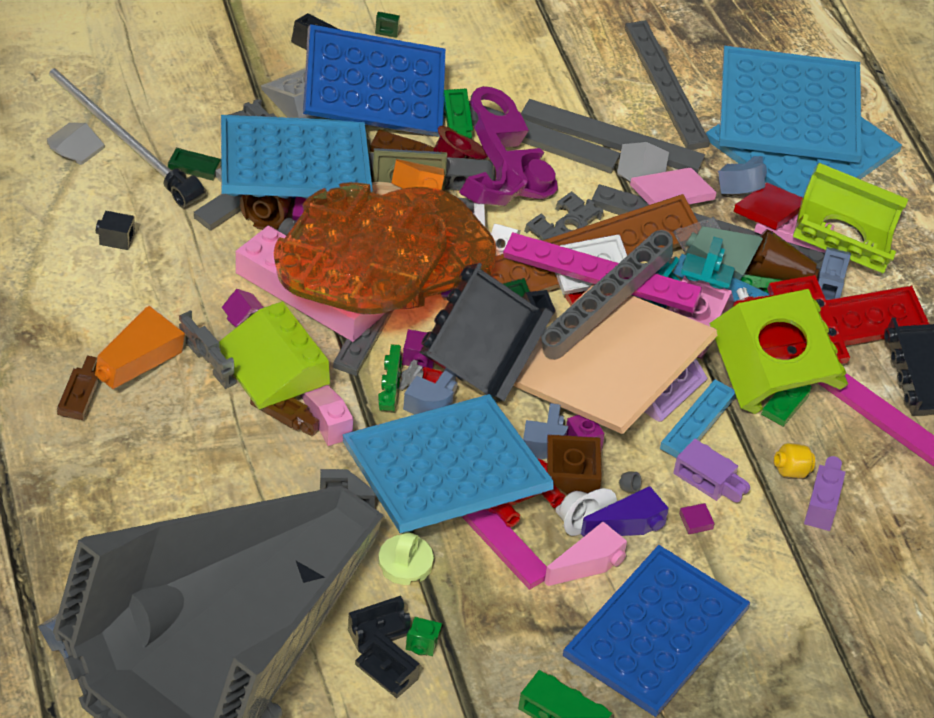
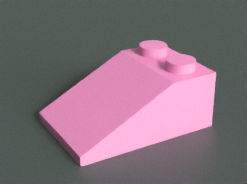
M684 276L682 282L702 287V293L695 310L692 313L671 306L669 310L710 326V322L731 309L734 298L731 290L714 288L708 282L702 280L692 281ZM712 342L697 356V358H703Z

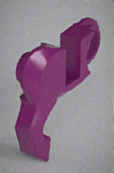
M487 86L476 88L470 99L472 108L477 113L479 119L474 128L486 155L496 168V181L491 180L486 172L469 176L459 193L477 204L505 206L519 195L537 199L552 196L558 189L555 178L556 173L550 164L540 160L545 152L541 148L511 151L505 149V147L519 146L529 131L514 101L499 89ZM481 100L495 102L502 108L505 115L492 114L483 106Z

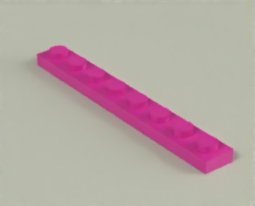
M512 232L503 251L504 258L593 284L599 282L619 264ZM653 274L631 295L693 313L702 293V287Z

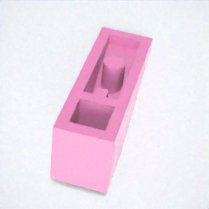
M325 385L301 394L312 416L319 419L318 429L327 446L343 442L342 434L353 432V417L343 399L331 387Z
M602 522L547 566L544 583L551 586L605 573L613 566H619L626 557L627 540Z

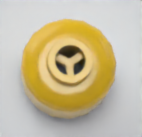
M787 443L783 444L779 451L775 453L774 465L783 477L801 479L813 471L815 455L806 445Z

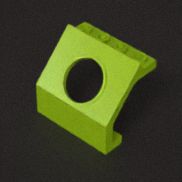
M818 163L812 172L801 200L793 237L826 250V247L850 252L851 261L884 274L887 265L893 261L896 251L890 250L893 233L900 214L907 205L908 199ZM838 219L853 225L863 235L864 242L862 243L830 230L832 225L828 224L825 227L826 222L823 221Z
M809 289L738 303L709 323L710 327L717 330L718 336L715 338V341L742 409L756 414L763 409L762 400L775 392L823 382L841 390L848 385L845 377L846 370L839 362L836 355L838 352L837 348L829 338V328L822 320L819 313L821 311L820 306L812 298ZM773 322L793 324L803 332L807 342L806 349L800 356L794 359H776L768 355L760 346L758 339L760 331L766 325Z

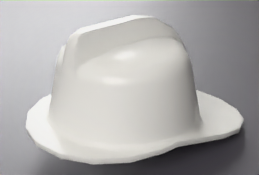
M606 488L590 493L574 491L569 493L562 503L556 507V513L564 522L565 532L570 536H576L581 534L583 518L617 502V498L612 490Z

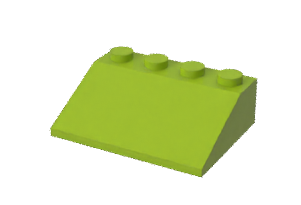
M283 301L259 309L219 341L222 355L226 359L232 357L234 360L233 375L258 409L330 384L329 360Z

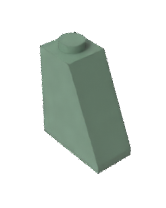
M702 226L697 234L691 233L685 243L688 249L684 255L690 253L707 258L713 236L723 239L721 248L725 249L721 263L734 267L732 277L738 280L744 275L763 239L756 235Z

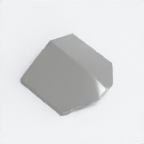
M69 122L47 138V144L51 150L63 157L75 160L80 165H83L105 148L103 142L87 123Z
M648 142L622 144L617 175L631 182L633 177L666 172L669 152Z

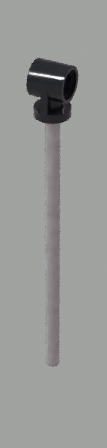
M53 68L50 70V77L165 177L164 187L171 192L173 199L181 208H185L205 196L204 187L196 176L191 175L187 178L185 172L179 168L170 170L57 69Z

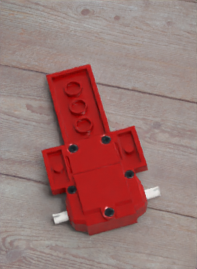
M816 275L771 282L767 287L768 296L749 297L745 287L743 289L739 288L736 291L739 300H736L733 304L734 307L738 303L809 289L812 298L820 306V316L829 328L828 335L837 348L838 352L836 355L841 364L848 363L850 359L846 346L885 339L884 331L892 318H896L898 326L929 324L912 285L826 300ZM787 322L770 323L760 331L758 336L762 349L776 359H794L800 356L807 346L803 332L795 325Z

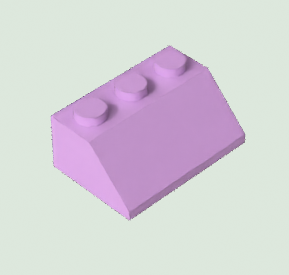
M697 358L644 413L658 422L662 421L708 379Z

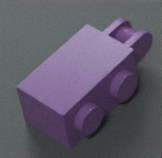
M694 439L676 458L673 474L716 501L724 495L733 502H739L742 499V494L750 491L749 483L736 475L738 465L697 439Z
M828 457L825 466L819 465L804 521L805 525L827 531L831 529L846 473L840 470L842 462L838 457Z

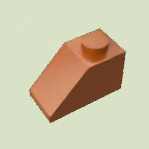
M396 159L391 183L414 194L439 199L444 180V169Z

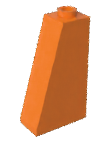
M148 306L98 354L95 375L110 388L115 389L182 353L185 333L151 306Z

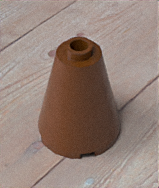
M242 195L240 198V209L245 219L249 218L257 229L263 230L267 226L277 229L286 219L293 197Z
M766 229L760 237L763 239L747 268L749 275L776 280H789L816 275L817 278L819 269L816 268V262L773 231Z

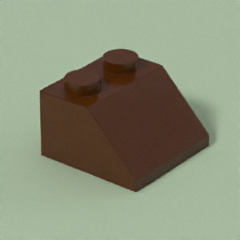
M547 434V473L552 478L553 485L567 495L574 491L590 493L600 489L602 480L601 438Z

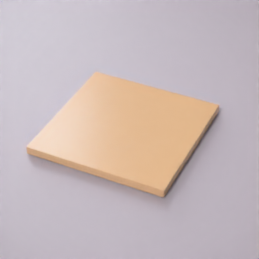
M630 295L559 359H549L543 354L540 337L513 386L553 404H559L564 409L623 434L718 336L717 330ZM588 309V310H586V311H587V312H592V311H594V310H593V309ZM574 325L568 326V328H575V327H576V326H574ZM550 342L549 344L554 345L558 342Z

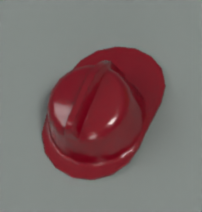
M444 125L437 128L440 137L434 146V152H447V157L468 159L472 157L482 160L488 157L483 147L472 139L458 134Z

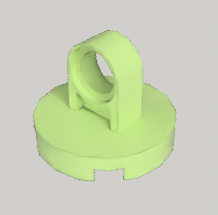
M404 532L385 541L379 551L378 564L383 570L385 578L397 584L410 585L411 581L420 579L421 582L426 579L431 573L434 557L432 549L426 541L419 538L418 535Z

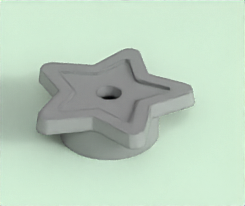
M413 360L408 369L401 373L400 390L410 386L416 376L423 377L422 366L417 365L416 360Z

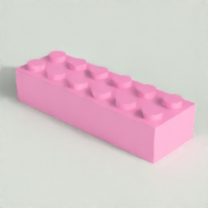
M270 226L265 227L236 250V274L352 342L385 314L386 293Z

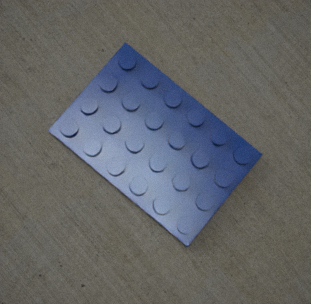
M310 24L307 35L303 114L341 121L365 122V125L440 137L437 128L443 126L446 49Z
M658 545L564 648L563 656L654 717H657L749 609L750 601L661 545Z

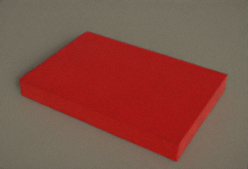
M766 183L764 188L752 192L736 203L733 212L773 230H777L798 215L803 197Z

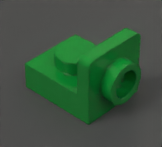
M414 617L411 629L407 633L405 650L412 651L418 655L433 657L442 623Z

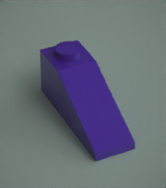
M648 486L583 518L581 535L583 537L586 536L602 522L620 536L645 535L651 531H658L665 525L669 508L652 487Z

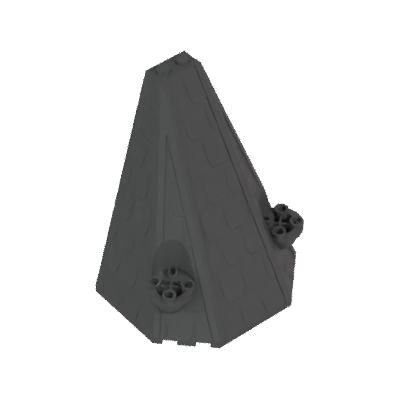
M337 486L86 536L79 539L53 633L57 641L63 640L69 656L64 659L71 680H78L83 693L78 698L82 708L94 718H281V707L276 703H272L271 700L289 677L378 536L379 527L384 515L345 487ZM296 561L325 578L303 583Z

